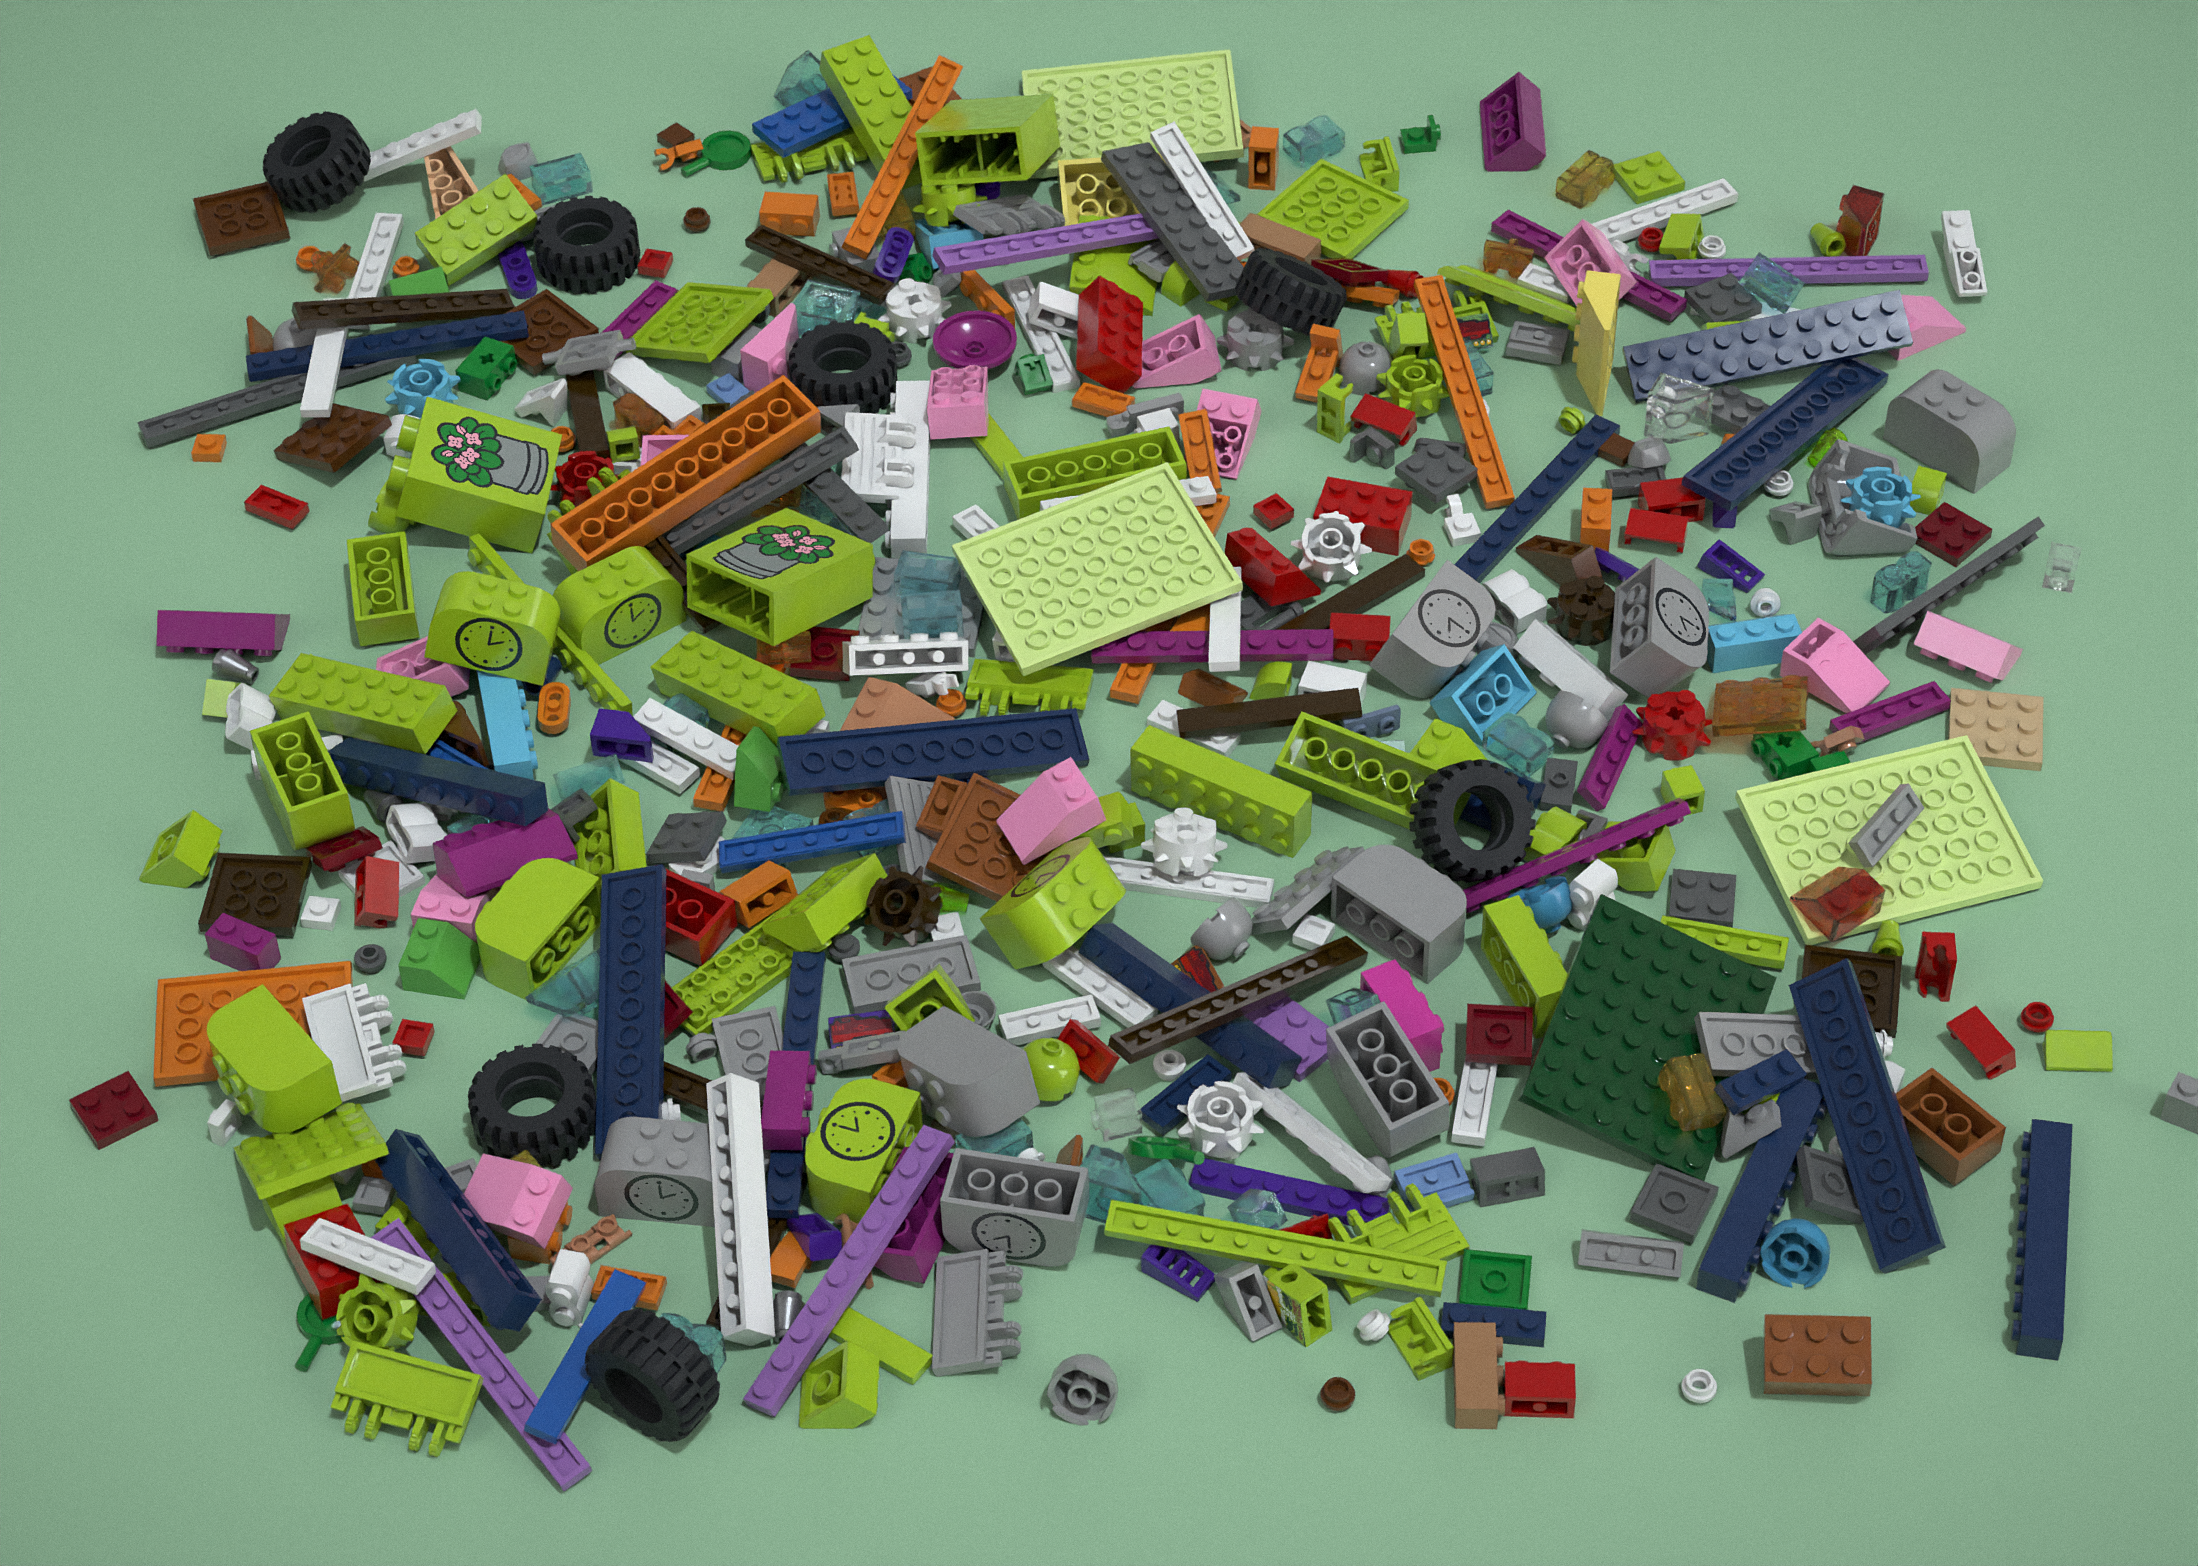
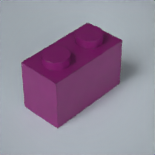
M222 913L204 934L210 958L238 971L274 968L281 960L276 934L225 913Z

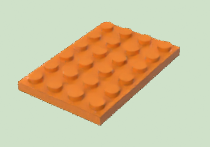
M351 961L158 979L153 1076L155 1086L218 1081L219 1075L212 1062L213 1053L207 1035L208 1022L212 1015L221 1007L262 984L312 1039L302 998L347 984H351L353 987Z

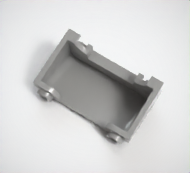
M1837 439L1811 473L1809 490L1813 504L1821 505L1822 507L1818 527L1825 552L1836 556L1903 553L1915 545L1918 538L1913 525L1903 523L1899 528H1895L1868 519L1866 512L1857 509L1851 511L1849 510L1850 503L1841 502L1842 498L1849 497L1852 493L1845 484V481L1861 476L1866 468L1876 466L1892 468L1891 473L1901 476L1897 458Z

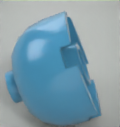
M1564 876L1544 879L1546 884L1521 888L1508 897L1519 895L1525 906H1530L1539 929L1543 928L1546 934L1561 928L1560 922L1566 919L1572 910L1571 892Z
M1799 1218L1783 1220L1771 1228L1763 1241L1760 1253L1763 1259L1762 1266L1772 1280L1785 1287L1792 1288L1791 1282L1804 1284L1803 1288L1811 1287L1821 1281L1827 1272L1830 1260L1828 1239L1816 1224L1808 1220Z

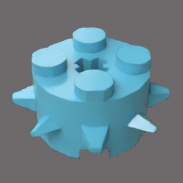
M419 359V364L406 367L405 363L395 371L392 380L387 381V383L394 386V391L385 398L387 404H397L399 414L421 418L427 397L453 404V400H457L459 397L452 393L451 388L461 380L459 376L449 375L442 363L432 359Z
M1876 466L1866 468L1861 476L1845 481V484L1852 493L1851 496L1842 498L1841 502L1850 503L1849 510L1851 511L1857 509L1866 512L1868 519L1899 528L1907 518H1914L1916 516V512L1910 506V501L1921 498V496L1912 494V484L1907 476L1895 475L1891 473L1892 468Z

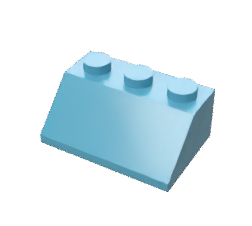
M1782 614L1708 625L1707 661L1712 673L1781 663L1783 650L1802 633L1795 614Z
M1505 644L1481 651L1429 703L1441 721L1463 729L1474 743L1483 746L1537 692Z

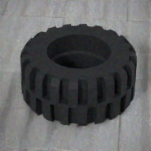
M323 111L322 114L316 112L310 114L307 118L301 117L297 119L296 123L293 125L289 124L281 134L278 133L274 137V142L270 143L267 147V154H264L263 174L286 207L297 212L305 213L306 211L314 213L319 209L324 211L333 204L341 203L343 198L347 195L351 196L355 192L354 189L363 183L364 176H367L369 172L371 154L367 144L348 118L335 112Z
M585 196V198L579 199L578 197H573L567 202L560 201L556 203L554 208H548L543 216L541 215L533 230L537 267L540 274L548 283L554 287L558 286L560 290L565 292L570 290L574 294H582V292L596 294L600 290H604V292L611 290L612 286L623 284L625 278L629 279L640 262L641 254L635 217L632 216V213L625 206L622 207L615 200L611 202L606 197L593 198V196Z
M1258 248L1251 252L1235 285L1236 295L1239 300H1242L1246 306L1251 307L1253 311L1265 316L1270 321L1278 323L1280 326L1310 336L1313 324L1333 328L1347 300L1345 288H1342V285L1331 276L1293 256H1288L1268 248Z
M836 320L830 321L828 325L819 324L814 327V330H807L803 333L801 338H798L789 353L790 381L817 408L820 406L858 404L860 406V413L877 414L880 408L884 409L890 403L891 393H896V381L898 379L895 348L885 334L876 327L870 328L867 323L860 322L857 324L853 320H845V322L838 323ZM837 370H855L848 373H832Z
M1477 759L1445 766L1438 769L1437 773L1430 774L1424 780L1425 786L1418 787L1414 795L1418 802L1411 804L1410 814L1414 815V821L1409 822L1410 832L1415 831L1416 839L1413 840L1415 849L1421 848L1424 853L1421 855V859L1427 864L1433 863V869L1447 875L1452 881L1477 882L1508 873L1515 868V863L1521 862L1526 856V851L1523 849L1531 847L1534 838L1530 835V830H1534L1536 820L1531 819V811H1535L1533 802L1527 801L1525 795L1529 794L1525 785L1519 786L1517 784L1518 776L1512 771L1504 773L1505 767L1497 762L1490 764L1488 760ZM1464 792L1478 797L1484 803L1490 815V836L1481 850H1475L1465 844L1457 834L1454 826V807L1458 798Z
M532 1043V1047L519 1045L514 1046L513 1051L507 1052L504 1050L498 1053L495 1060L489 1059L482 1066V1072L478 1071L472 1079V1085L468 1090V1107L474 1136L478 1145L482 1147L483 1152L487 1155L528 1163L540 1168L549 1164L554 1167L561 1164L562 1159L574 1157L578 1153L579 1147L583 1149L590 1141V1135L596 1129V1097L592 1076L588 1073V1068L582 1061H577V1056L568 1051L562 1053L561 1048L553 1045L546 1048L543 1047V1044ZM546 1097L558 1101L552 1109L535 1116H518L508 1112L512 1106L529 1098Z
M642 1309L620 1312L587 1348L585 1370L587 1376L591 1377L592 1386L601 1394L600 1398L605 1404L608 1403L613 1408L612 1411L618 1417L624 1418L632 1428L641 1430L642 1434L648 1437L654 1436L658 1441L674 1442L686 1438L719 1400L720 1382L717 1381L718 1375L716 1370L710 1366L711 1361L707 1355L699 1350V1345L694 1340L691 1341L682 1329L676 1328L664 1317H657L654 1312H643Z

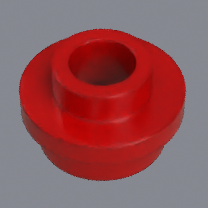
M1655 227L1645 228L1638 237L1639 247L1647 252L1659 251L1663 232Z
M2032 1002L2022 1010L2020 1020L2022 1025L2030 1031L2045 1032L2052 1027L2054 1016L2047 1004Z

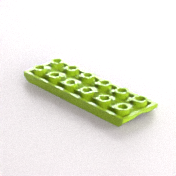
M1449 265L1443 266L1437 271V274L1444 276V281L1449 284L1470 286L1469 291L1478 295L1491 294L1494 296V301L1509 305V303L1519 305L1518 310L1533 315L1534 312L1543 314V320L1554 324L1559 322L1568 324L1567 329L1575 332L1576 324L1580 325V320H1575L1576 306L1472 266L1460 265L1453 267Z
M774 914L672 986L693 1011L680 1024L693 1036L699 1033H707L709 1035L714 1031L712 1018L739 1013L791 975L793 952L800 951L767 934L761 927ZM826 947V948H824V949H822V950H820V951H817V952H822V951H824L825 949H827L828 947ZM812 948V949H809V950H806V951H803V952H816V951L814 950V948Z

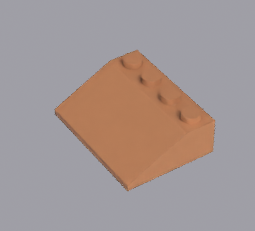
M868 677L840 731L955 720V718L897 683ZM885 786L864 788L879 793L884 801H888Z

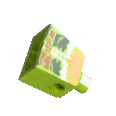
M1296 1263L1289 1264L1280 1271L1275 1267H1271L1264 1272L1262 1277L1280 1322L1305 1347H1308L1332 1331L1328 1289L1325 1283Z

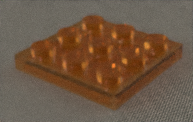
M1788 675L1778 679L1759 677L1752 681L1738 682L1737 680H1726L1722 683H1716L1712 721L1713 737L1807 730L1808 676Z

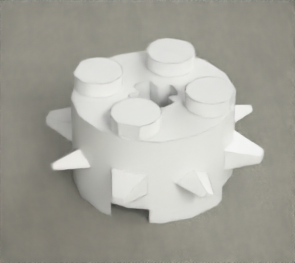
M906 278L900 280L899 285L895 286L888 293L886 302L881 304L886 308L887 313L880 317L878 321L889 323V329L894 332L896 339L907 343H917L919 338L930 336V339H933L936 328L945 320L942 317V313L951 307L950 301L941 300L940 290L937 286Z
M1338 511L1321 514L1317 520L1309 517L1306 518L1302 539L1291 541L1292 546L1303 551V560L1298 568L1301 571L1307 570L1311 577L1322 579L1326 583L1329 581L1347 580L1352 576H1356L1358 574L1357 568L1361 560V554L1372 552V548L1361 544L1360 533L1365 525L1362 522L1352 524L1347 516L1339 514Z
M1177 808L1174 814H1169L1155 820L1154 829L1150 830L1154 834L1153 838L1141 843V848L1153 852L1152 856L1155 859V867L1163 873L1172 876H1178L1179 871H1194L1193 876L1207 873L1213 868L1214 862L1219 861L1215 857V853L1226 849L1228 846L1226 842L1216 839V821L1193 814L1190 808Z
M1216 1081L1212 1087L1201 1085L1190 1096L1188 1105L1177 1106L1178 1110L1187 1115V1123L1178 1130V1134L1180 1137H1189L1193 1150L1200 1151L1210 1157H1218L1225 1160L1236 1159L1252 1141L1253 1133L1264 1132L1263 1128L1253 1123L1254 1115L1263 1107L1261 1101H1251L1246 1096V1091L1242 1087L1231 1082Z

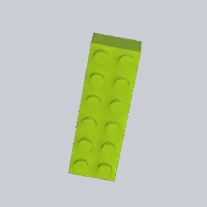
M867 35L822 51L819 71L879 173L912 107L871 36ZM919 157L902 190L922 183Z
M1169 426L1003 461L1004 487L1017 520L1039 512L1040 501L1086 494L1168 462L1178 480L1187 479V464Z
M690 631L650 666L660 693L746 735L753 726L760 727L776 746L778 737L806 734L826 716L816 688L694 631Z
M300 653L268 695L281 720L309 711L317 729L425 755L458 711L444 685Z
M1301 712L1274 763L1281 779L1409 830V822L1414 821V815L1410 814V808L1412 803L1418 802V799L1414 796L1418 787L1425 786L1424 780L1430 774L1437 773L1438 769L1443 768L1440 765L1305 712ZM1464 792L1458 798L1453 813L1454 826L1464 810L1471 793Z
M1148 725L1130 748L1131 791L1136 792L1140 796L1153 799L1169 808H1190L1193 814L1215 820L1216 826L1221 830L1229 831L1250 842H1255L1272 849L1276 853L1284 854L1291 858L1295 857L1311 835V791L1151 725Z

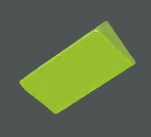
M2047 1030L2045 1032L2043 1052L2046 1070L2112 1072L2113 1053L2112 1034L2110 1031Z

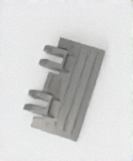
M1026 194L956 205L953 214L984 235H1000L1002 233L1014 235L1030 232L1031 229L1036 227L1044 230L1062 227L1065 224V218L1062 213L1048 204H1040Z
M889 776L885 782L890 813L902 811L905 819L906 843L896 844L901 871L913 874L919 866L924 867L922 880L930 886L941 887L942 891H947L949 888L962 890L965 886L925 868L938 840L917 829L916 824L934 783Z
M988 1249L937 1257L932 1370L936 1377L1002 1366V1358L1020 1354V1342L1014 1338L1020 1336L1021 1325L1016 1321H1004V1302L1021 1297L1023 1289L1016 1282L1022 1280L1023 1269L1018 1267V1265L1005 1266L1006 1253L1004 1250L989 1253Z

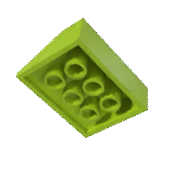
M1079 215L1078 224L1110 218L1107 216ZM1157 239L1074 253L1069 292L1079 295L1100 275L1108 281H1113L1118 287L1129 294L1137 296L1143 302V316H1153L1157 281L1150 279L1146 274L1139 271L1138 265H1129L1128 261L1132 253Z

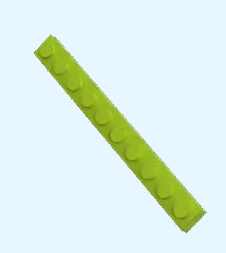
M480 533L469 537L470 550H468V558L474 567L477 566L485 575H492L497 578L525 584ZM558 626L553 652L559 658L562 666L567 667L574 674L577 683L583 685L589 691L593 701L599 702L604 709L626 711L633 716L631 700L585 650L582 651L568 634Z
M1111 1200L1104 1229V1236L1277 1268H1284L1289 1264L1296 1263L1310 1274L1440 1298L1447 1261L1117 1200Z

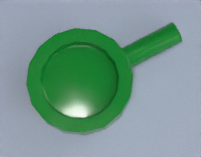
M730 130L710 134L702 142V157L682 167L681 173L687 178L707 166L722 171L742 167L752 156L750 140L746 135Z
M1133 1136L1128 1138L1127 1152L1135 1156L1155 1159H1178L1201 1165L1205 1159L1204 1153L1192 1150L1191 1143L1186 1140L1161 1136Z
M309 1293L299 1303L296 1313L300 1331L308 1339L295 1364V1368L301 1372L308 1371L321 1345L343 1342L342 1337H345V1335L337 1334L341 1321L336 1320V1315L322 1320Z

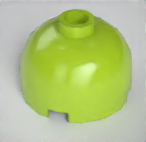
M386 481L375 501L378 503L376 507L377 513L371 511L368 526L386 534L403 532L410 524L415 526L417 522L395 516L401 493L386 489Z
M1039 1038L1032 1040L1023 1048L1027 1053L1039 1100L1059 1101L1063 1099L1064 1094L1070 1091L1071 1094L1075 1092L1080 1074V1065L1076 1053L1069 1045L1054 1038Z

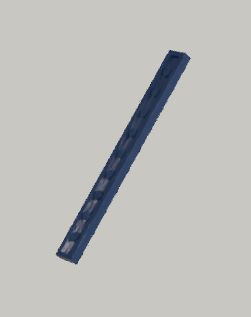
M524 311L509 312L488 317L483 316L475 319L346 339L340 367L476 346L484 337L498 341L529 337ZM314 344L246 355L249 381L253 382L308 373Z
M1596 414L1454 565L1478 583H1481L1598 457L1600 446L1613 433L1620 434V425Z
M793 952L782 1051H810L811 1065H815L826 957L825 952ZM807 1111L806 1117H810V1111ZM804 1137L803 1151L771 1150L766 1192L767 1218H799L807 1137Z

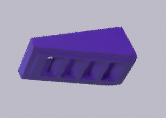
M1720 539L1702 555L1697 564V567L1705 573L1746 593L1752 590L1765 576L1761 570ZM1746 575L1752 577L1749 581L1744 579Z
M813 1213L799 1215V1218H787V1226L810 1260L818 1261L838 1256L842 1249L841 1232L821 1215Z
M1151 1244L1142 1254L1141 1271L1196 1302L1203 1297L1215 1282L1213 1276L1215 1274L1184 1250ZM1171 1262H1172V1263H1174L1175 1265H1174V1266L1172 1267V1269L1170 1270V1269L1168 1268V1266H1169V1265L1171 1264ZM1184 1269L1187 1270V1273L1181 1278L1179 1276ZM1195 1276L1200 1277L1194 1286L1189 1284Z

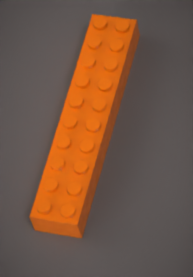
M785 375L779 377L552 522L550 525L553 545L578 571L625 548L632 546L644 547L820 433V410Z

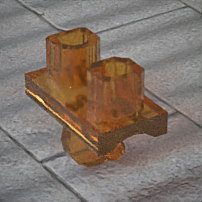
M1511 238L1508 244L1486 239L1483 255L1484 271L1495 274L1499 269L1507 270L1512 278L1518 279L1530 263L1533 264L1534 249L1517 246V238Z
M344 243L334 255L330 251H315L312 254L311 263L313 266L311 269L314 273H317L319 282L314 286V290L321 294L327 288L338 294L343 289L347 279L339 273L342 272L350 278L355 276L360 262L350 256L351 247Z
M810 631L801 632L776 646L756 638L757 661L765 665L782 664L783 668H790V663L812 662Z

